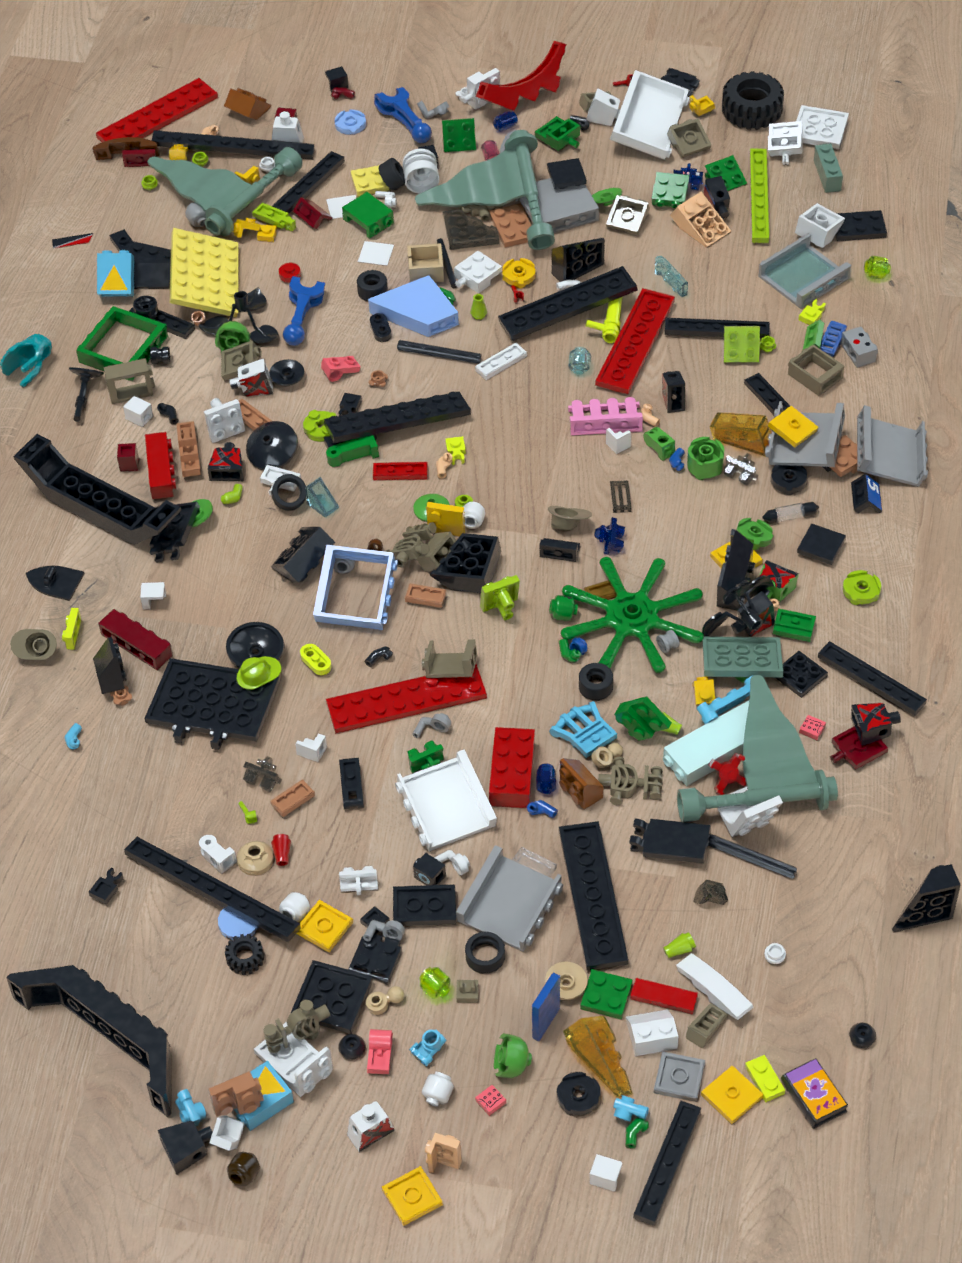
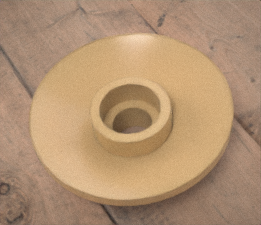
M559 962L550 967L545 975V984L551 974L556 973L560 975L561 1000L575 999L587 987V975L584 969L573 962Z

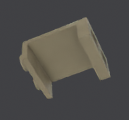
M475 639L467 640L464 653L435 654L434 641H430L428 648H425V659H422V670H425L426 678L472 677L478 656Z

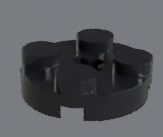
M775 465L772 469L770 482L777 490L790 496L801 491L806 486L807 470L803 466Z
M572 1072L562 1078L557 1087V1101L567 1115H585L598 1108L601 1089L595 1078L586 1076L584 1072ZM575 1090L585 1093L582 1097L574 1096Z

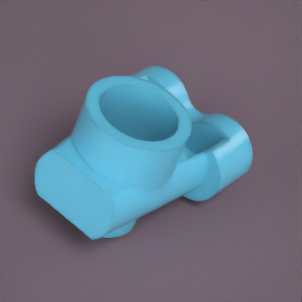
M427 1030L422 1036V1041L420 1043L416 1042L409 1050L427 1066L434 1060L432 1057L447 1040L437 1030Z
M184 1089L177 1094L178 1099L175 1101L180 1111V1119L182 1123L193 1121L195 1126H198L200 1120L206 1118L205 1108L201 1102L194 1104L188 1089Z
M622 1095L621 1099L616 1098L613 1116L630 1122L633 1114L646 1120L649 1108L640 1104L636 1105L634 1104L635 1099Z

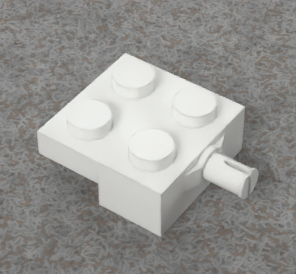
M496 68L484 75L477 72L467 78V95L462 97L464 103L468 102L475 110L489 103L477 98L476 94L481 82L500 85V71Z
M802 121L769 124V155L782 156L783 165L789 164V155L803 154Z
M476 251L454 267V275L458 279L455 284L458 288L465 284L479 294L490 286L492 278L502 272V266L480 251Z

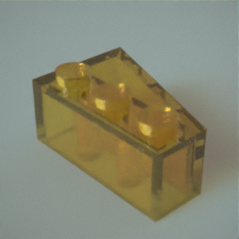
M717 412L709 426L713 440L717 439L721 443L765 456L766 446H769L768 436L772 434L771 429L768 427L767 416Z

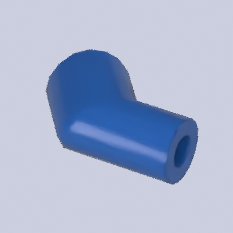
M543 800L534 801L527 805V811L531 815L545 813L554 818L558 813V809Z

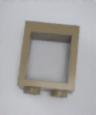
M811 345L789 361L788 375L820 396L843 379L845 366L815 345ZM813 361L827 372L819 378H815L802 368Z
M146 359L104 367L112 404L129 401L133 396L143 398L153 395L152 388H155L153 377L150 378L153 372L151 365H147ZM141 375L145 376L146 382L121 388L115 387L114 381Z

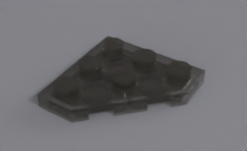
M459 209L443 211V220L450 250L499 244V235L496 227L492 225L489 227L483 224L482 220L474 216L469 217L464 214V211Z

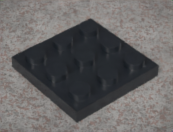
M312 960L291 1013L300 1008V1003L303 1000H310L313 1003L314 1010L325 1004L330 1012V1017L320 1021L319 1025L352 1034L373 982V976Z

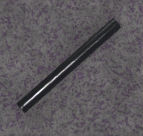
M442 238L437 239V244L441 243L443 263L451 288L454 289L457 288L455 284L456 278Z

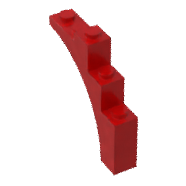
M553 41L542 63L523 79L503 85L481 82L476 97L515 111L519 103V97L535 102L539 96L540 88L556 93L561 79L556 74L560 69V63L565 54L567 44Z

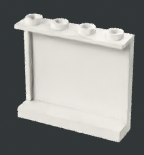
M465 750L457 752V756L454 759L403 778L401 774H397V782L395 783L397 792L399 794L402 793L404 807L406 811L411 812L413 827L415 829L418 828L420 842L422 846L426 845L428 852L496 826L497 817Z

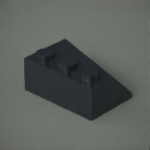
M301 527L298 531L300 535L289 542L291 547L282 551L272 564V569L292 583L303 582L308 577L307 573L320 564V559L325 555L326 545H334L336 543L321 527Z

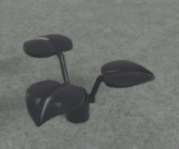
M259 287L248 294L245 291H238L234 294L235 304H232L229 320L223 316H216L208 319L203 324H199V328L205 333L216 335L220 326L233 320L235 309H237L239 312H248L255 330L250 333L251 341L262 344L278 338V332L274 327L262 325L258 328L250 309H261L267 303L266 297L262 294Z
M761 575L751 583L748 580H744L726 592L722 599L723 603L729 605L736 600L743 609L740 613L741 619L727 611L723 614L719 612L705 622L702 628L703 635L709 636L728 617L740 622L741 625L746 624L750 630L758 628L763 620L758 616L751 598L762 590L774 586L772 580L766 575ZM743 595L744 599L748 601L750 608L745 607L739 598Z

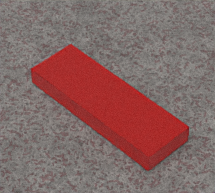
M428 462L373 463V481L428 479Z
M636 978L630 999L693 1015L698 993Z

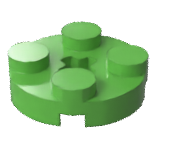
M744 518L739 521L736 530L754 544L753 550H758L759 547H765L771 543L773 529L769 524L757 519V522L751 521L752 518Z

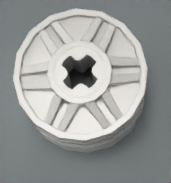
M415 149L404 156L402 163L405 184L410 191L420 194L438 185L439 173L436 157L431 151Z

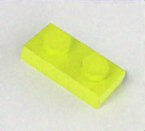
M71 608L70 615L66 616L67 627L66 630H63L62 641L65 642L66 648L69 650H75L81 624L79 608Z
M765 1055L745 1063V1068L755 1086L764 1094L763 1099L765 1103L785 1094V1088Z

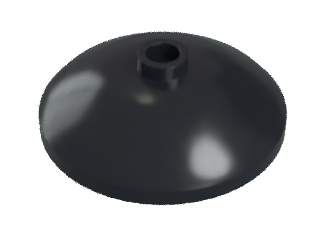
M271 421L257 427L249 436L246 444L247 457L251 464L260 470H264L267 465L282 468L296 454L298 437L293 428L284 422Z
M249 622L238 626L230 633L226 641L227 656L239 668H241L242 663L246 659L251 657L260 658L266 656L279 661L284 651V640L280 632L272 625L263 622Z

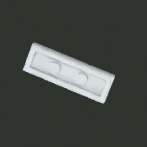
M514 343L476 365L475 371L487 380L527 357V352L517 343Z

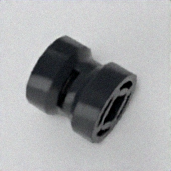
M169 346L162 347V349L151 347L152 364H158L161 361L164 364H170Z

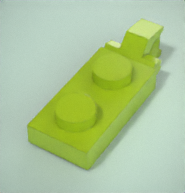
M261 203L252 212L254 218L276 227L285 228L289 231L296 229V221L291 219L287 212L265 203Z

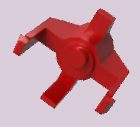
M735 753L729 761L723 763L711 759L708 765L710 768L717 770L719 776L714 787L716 794L724 795L723 790L727 784L735 781L744 787L746 786L745 777L739 774L737 768L740 762L745 760V756Z

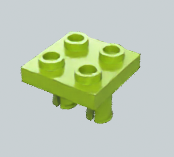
M724 326L723 361L759 362L760 327Z
M507 576L498 582H490L484 585L481 589L480 600L482 611L485 612L498 607L503 620L511 619L513 617L511 609L515 605L513 601L518 600L520 584L518 576Z

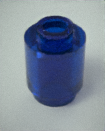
M507 111L494 117V128L500 132L507 130L518 123V118L514 111Z
M547 763L541 764L536 771V789L542 794H550L556 790V770L553 765Z

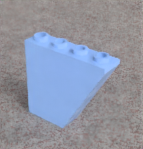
M429 275L368 299L369 312L371 314H383L388 321L427 337L459 325L457 310Z

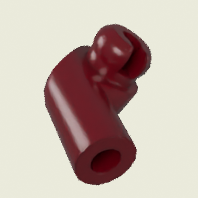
M347 88L332 89L331 97L338 99L339 95L353 99L355 91Z

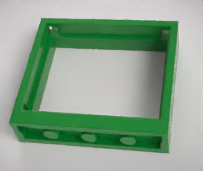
M112 306L102 320L96 324L93 331L87 335L83 343L77 347L78 361L101 371H104V367L123 363L92 352L117 321L151 333L128 361L146 359L148 363L151 359V347L160 348L168 338L166 324ZM136 377L127 378L126 380L133 381Z

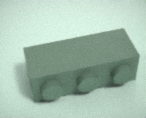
M832 144L815 145L814 163L825 193L841 191L843 174Z

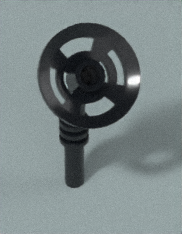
M69 367V370L80 376V380H82L79 396H77L75 402L74 421H80L82 411L86 406V393L89 381H91V378L104 375L102 371Z

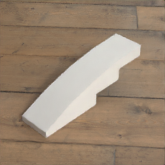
M692 953L676 965L678 972L692 980L693 986L708 996L709 1002L735 1019H740L753 1008V1005L730 982Z

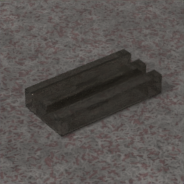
M628 480L610 481L613 513H617V510H620V513L624 512V510L631 512ZM621 485H625L627 505L623 504ZM614 486L618 488L619 505H616Z

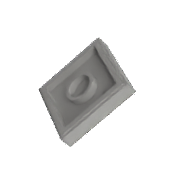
M662 1051L654 1093L697 1102L705 1060Z

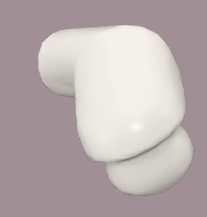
M565 280L556 283L558 291H561L581 282L579 280Z

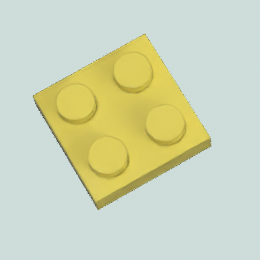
M379 166L351 170V178L358 197L366 192L375 194L376 191H390L380 176Z

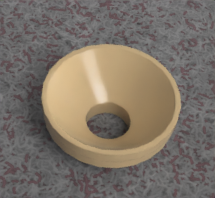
M261 841L248 842L237 853L238 867L248 875L264 874L274 863V853L271 847ZM253 848L260 850V853L256 856L248 854Z

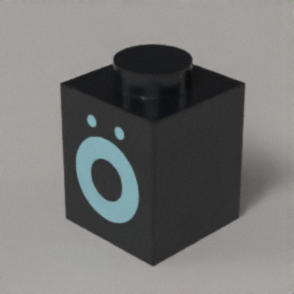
M425 853L421 858H417L413 864L414 878L425 885H438L446 877L445 864L428 853Z

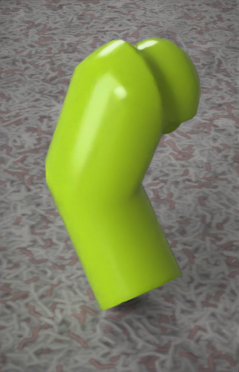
M235 484L233 491L221 496V502L225 505L238 502L243 486Z

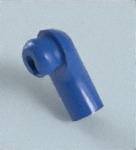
M678 448L669 459L671 466L677 471L684 468L681 458L685 451L682 448Z

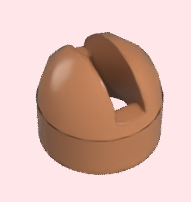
M195 311L191 315L192 322L195 325L199 326V324L205 323L206 317L202 311Z

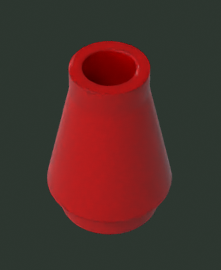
M287 834L274 835L271 845L276 865L285 866L288 864L291 840Z

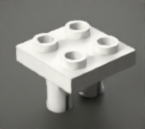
M218 398L211 400L212 408L204 411L209 438L212 443L245 431L240 403L237 399L222 404Z

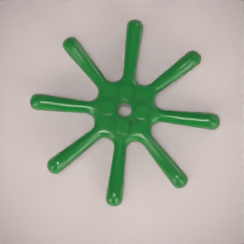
M610 557L601 558L599 563L617 596L614 599L607 600L571 585H565L562 588L563 596L573 597L576 601L601 608L607 612L606 616L600 619L563 628L560 634L563 639L571 640L599 629L613 628L616 634L598 662L609 668L612 667L624 639L628 636L639 638L650 665L656 673H662L666 669V665L648 635L649 630L660 629L665 632L673 630L678 637L692 643H700L704 638L703 633L698 630L658 617V613L662 610L696 602L703 597L702 590L694 588L663 600H650L648 594L666 564L661 558L653 560L640 590L636 593H630L625 590Z

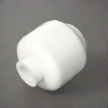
M477 502L466 503L463 506L465 527L476 529L481 526L484 520L485 509Z
M297 892L287 895L279 906L280 913L297 922H300L310 910L307 898Z
M440 1072L428 1075L422 1089V1094L427 1098V1103L438 1107L439 1103L446 1104L454 1087L451 1077Z

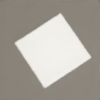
M356 196L326 199L330 215L333 217L332 219L343 217L342 207L356 199Z
M365 241L358 262L388 265L394 245Z

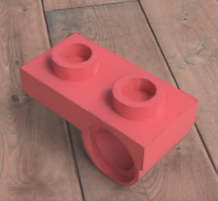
M354 356L323 358L321 363V369L331 382L338 381L344 373H357L361 368Z
M370 1029L367 1073L389 1074L393 1040L392 1030Z

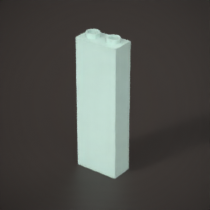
M749 700L664 747L663 762L674 771L679 781L688 786L715 771L714 768L712 769L708 765L711 759L723 763L729 761L735 753L743 755Z

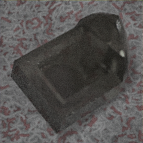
M705 880L697 888L693 902L704 904L709 901L724 905L728 901V897L723 883Z

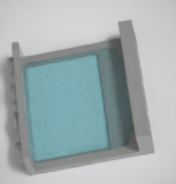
M810 234L799 238L796 242L786 246V248L759 264L758 277L800 309L848 280L851 275L852 265L848 262L838 267L810 246Z

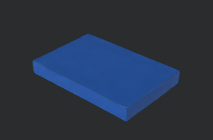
M556 973L551 974L532 1004V1037L537 1041L541 1040L560 1010V975Z

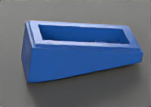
M831 321L821 340L819 349L834 357L841 344L842 332L847 330V326Z

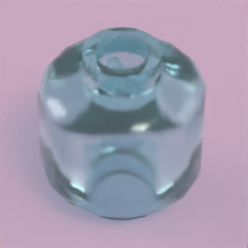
M576 347L570 351L568 357L569 369L575 374L587 372L591 367L590 352L584 347Z

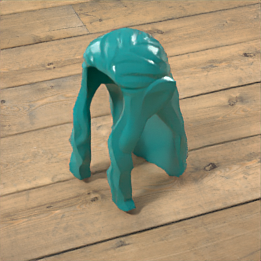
M33 334L27 339L15 343L6 351L1 359L0 367L2 373L9 376L20 366H22L20 368L21 372L24 373L35 367L21 381L20 386L25 387L39 374L42 362L51 354L52 342L41 334Z

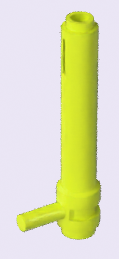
M623 297L608 302L606 319L603 324L590 320L586 321L585 327L602 331V337L607 343H614L620 333V313Z

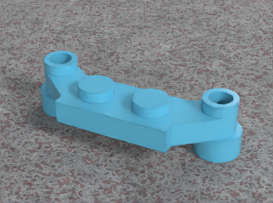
M752 676L744 681L745 686L738 690L736 688L731 690L724 698L718 697L710 705L706 702L700 704L696 709L702 716L701 720L704 724L718 718V715L743 702L750 695V679Z

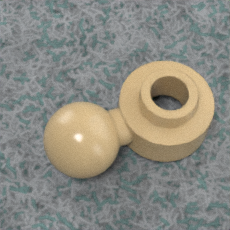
M611 743L608 748L599 747L593 751L592 761L597 767L605 768L612 763L613 758L622 755L623 748L619 743Z
M394 986L388 990L386 995L381 992L371 993L366 999L369 1012L374 1015L383 1014L388 1009L389 1002L400 1003L403 1000L404 991L402 988Z

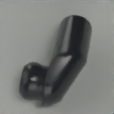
M570 116L572 121L580 125L581 130L589 128V122L586 117Z

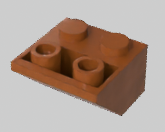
M230 88L224 107L258 120L271 108V104L266 103L267 99L256 96L249 91L237 88V90Z
M566 758L560 760L559 785L563 791H567L571 795L575 804H579L585 810L603 798L604 786L580 760Z

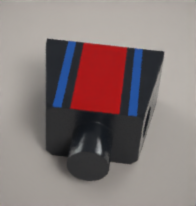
M722 176L706 179L704 196L722 219L727 218L730 214L728 211L730 196Z

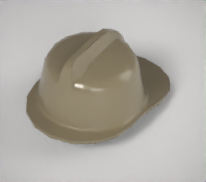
M550 506L548 508V511L552 514L551 527L563 531L573 530L577 527L580 520L588 519L592 516L590 511L561 506Z
M23 629L14 634L10 645L14 655L21 659L43 660L53 655L57 643L55 636L48 630Z

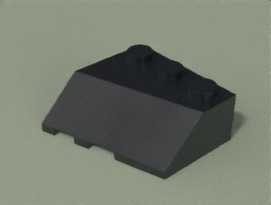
M598 238L551 249V274L559 282L575 280L604 265L605 239Z
M134 241L128 250L129 253L134 255V289H138V287L169 289L171 249Z
M732 529L730 545L726 549V563L722 565L717 585L716 606L737 611L740 608L739 603L734 600L731 604L725 605L722 601L723 596L744 580L751 582L749 575L754 573L756 563L753 562L754 544L736 529ZM742 595V596H740L739 598H740V600L742 601V603L744 604V603H745V599H744V597H743V595Z
M462 533L450 548V553L446 558L443 557L441 559L440 565L436 570L433 569L430 576L450 590L481 593L482 587L492 582L500 558L501 547L498 536Z
M952 864L939 865L930 870L901 912L892 928L893 933L953 919L961 884Z

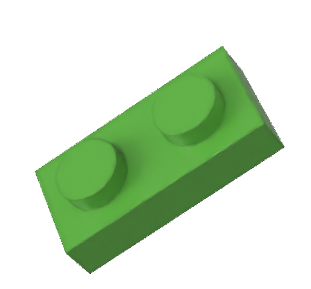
M820 319L807 327L803 350L811 345L820 348L824 329V322Z

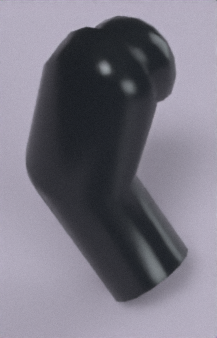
M164 403L158 404L157 410L160 414L169 417L171 424L178 423L176 409L173 406Z
M387 646L374 650L364 662L367 666L372 667L382 656L386 660L391 658L393 652Z

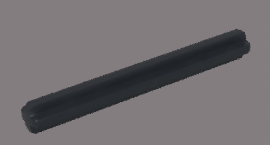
M399 340L397 344V349L400 351L480 364L482 355L475 352Z
M710 834L708 846L792 879L797 873V868Z

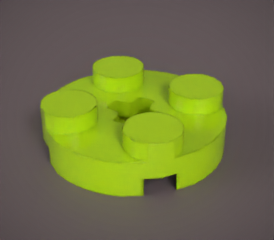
M310 411L303 421L304 433L313 441L323 442L325 437L330 436L324 426V419L337 415L334 412Z
M865 570L853 571L847 575L843 582V593L851 604H869L879 599L881 581L876 575L873 574L872 576ZM859 585H862V587H866V588H865V589H860V588H859Z

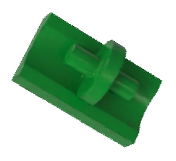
M431 740L425 743V751L419 753L417 748L408 750L407 755L412 774L440 764V761L444 760L443 746L441 744L436 745Z

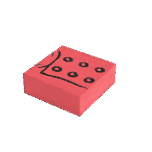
M808 715L800 727L799 733L818 740L826 726V722Z
M493 1085L475 1097V1101L489 1116L506 1104V1099Z

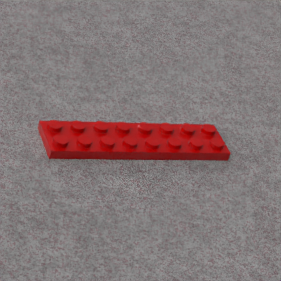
M197 78L96 132V138L101 142L125 137L145 138L152 134L154 130L158 131L217 99L218 93L203 80Z
M642 288L595 380V386L629 394L665 322V317L667 318L675 302V296Z
M475 664L472 677L426 678V676L327 698L326 704L336 734L486 699L487 693L477 664Z

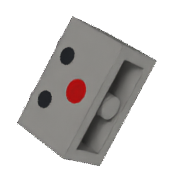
M862 327L842 332L841 346L856 368L876 362L878 348L872 343L869 334L865 333Z

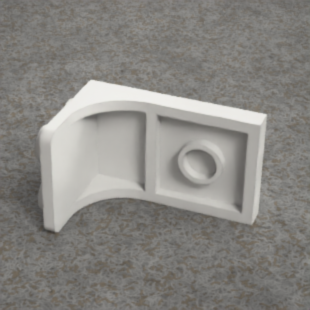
M745 787L730 794L743 793L748 789ZM776 796L755 806L738 805L717 809L731 837L739 834L743 836L755 827L762 828L769 824L768 821L774 817L773 814L779 811L778 808L783 802L780 796Z
M293 1034L287 1036L289 1047L285 1049L283 1044H281V1049L277 1053H270L268 1051L266 1040L261 1042L254 1048V1053L263 1062L268 1060L283 1081L300 1097L305 1093L311 1092L315 1085L321 1079H326L333 1070L331 1052L328 1047L318 1052L305 1039L298 1040Z

